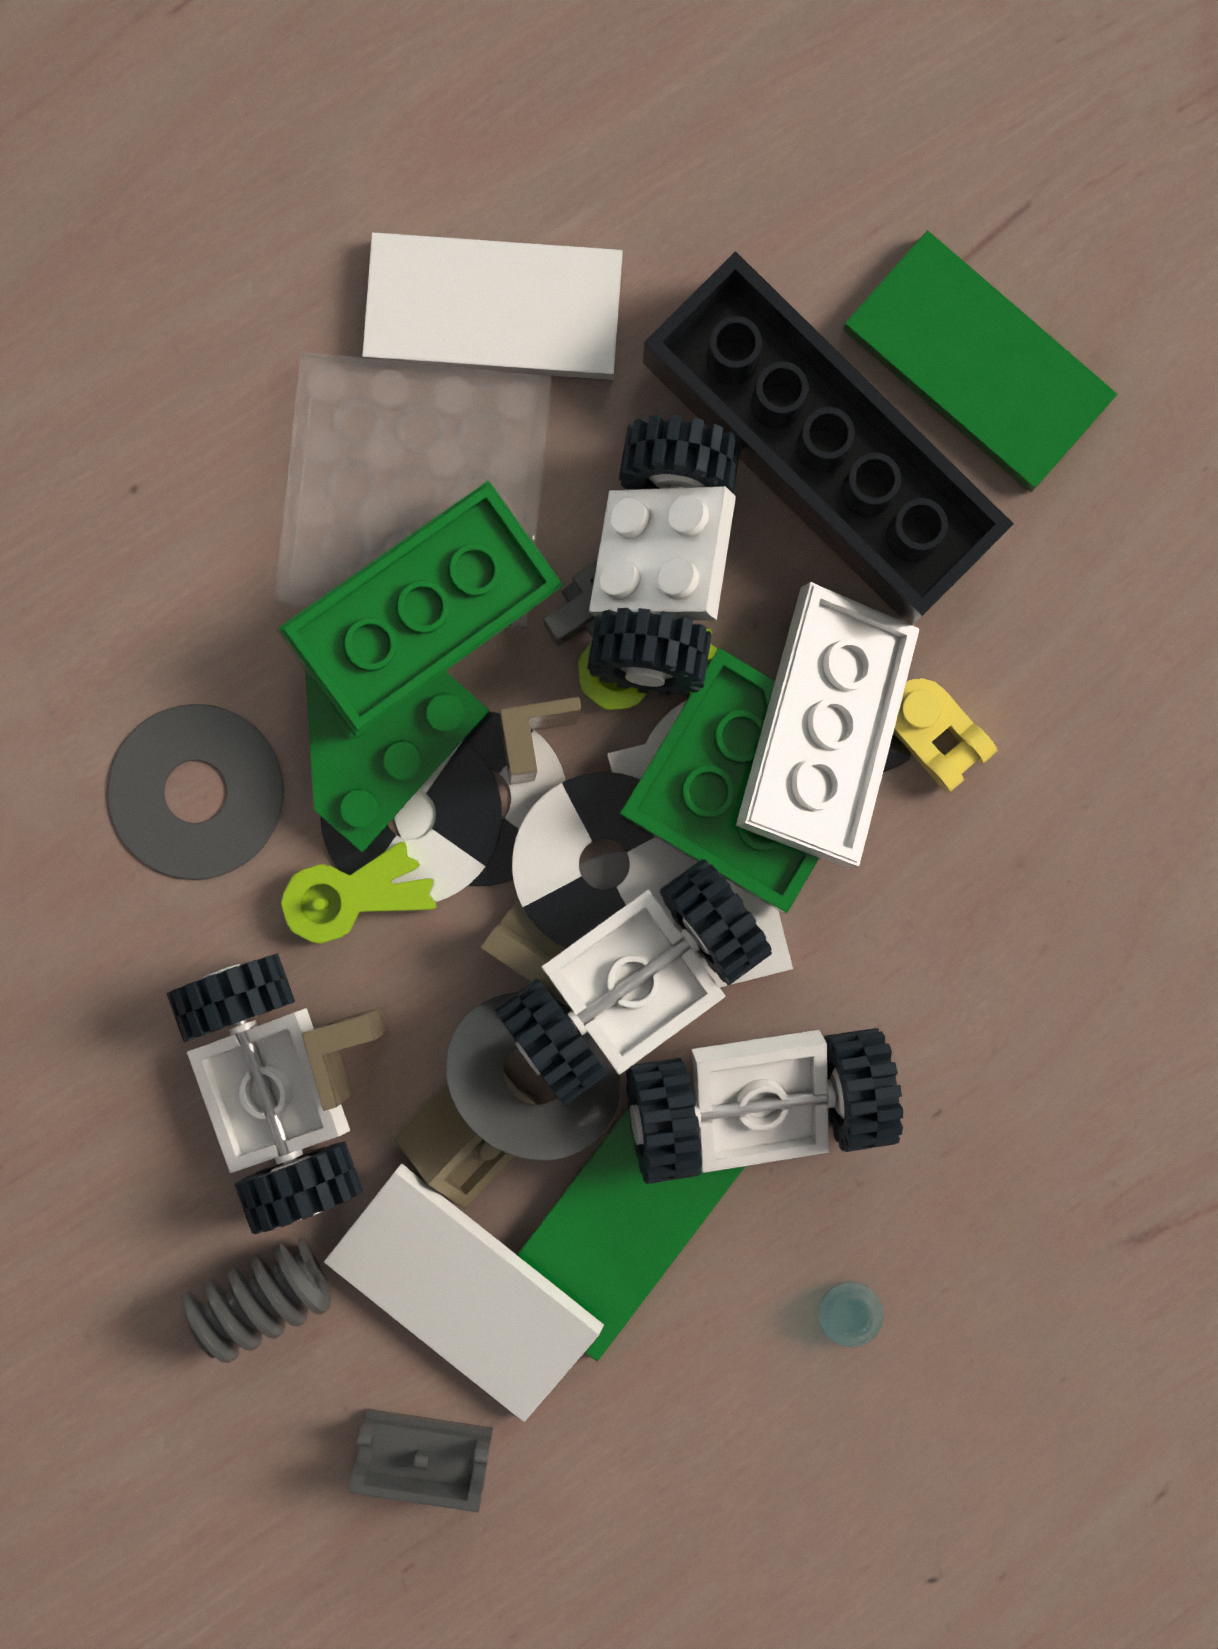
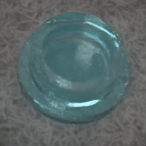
M856 1281L840 1282L832 1286L822 1297L819 1305V1320L825 1334L833 1342L845 1347H859L873 1340L882 1327L884 1313L881 1301L876 1293L867 1285Z

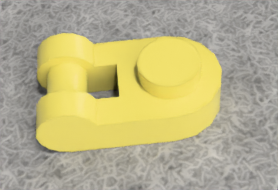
M923 678L912 679L906 682L893 733L935 782L947 793H950L964 781L962 774L977 761L980 764H984L997 753V747L990 737L972 722L945 689L936 682ZM948 729L959 741V744L944 755L936 748L932 741Z

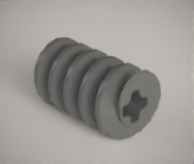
M302 1238L298 1239L299 1254L293 1256L281 1243L274 1246L276 1266L270 1268L260 1256L256 1255L251 1259L253 1278L247 1280L236 1267L228 1271L230 1290L224 1292L213 1279L207 1281L204 1284L207 1302L201 1304L190 1291L181 1296L190 1330L200 1348L209 1357L229 1363L238 1357L240 1347L248 1351L258 1348L262 1343L263 1334L272 1339L281 1336L285 1329V1321L291 1326L298 1327L307 1320L308 1309L315 1314L321 1315L330 1308L329 1285L316 1257Z

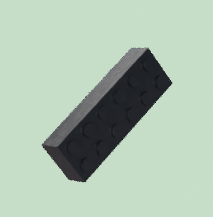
M736 251L644 342L643 364L699 419L704 420V424L707 427L717 424L723 427V433H733L736 436V441H740L741 445L739 458L909 625L917 622L1014 524Z

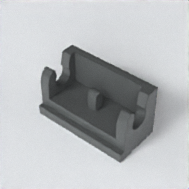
M367 1409L357 1439L359 1450L357 1461L351 1474L349 1493L479 1513L493 1427Z

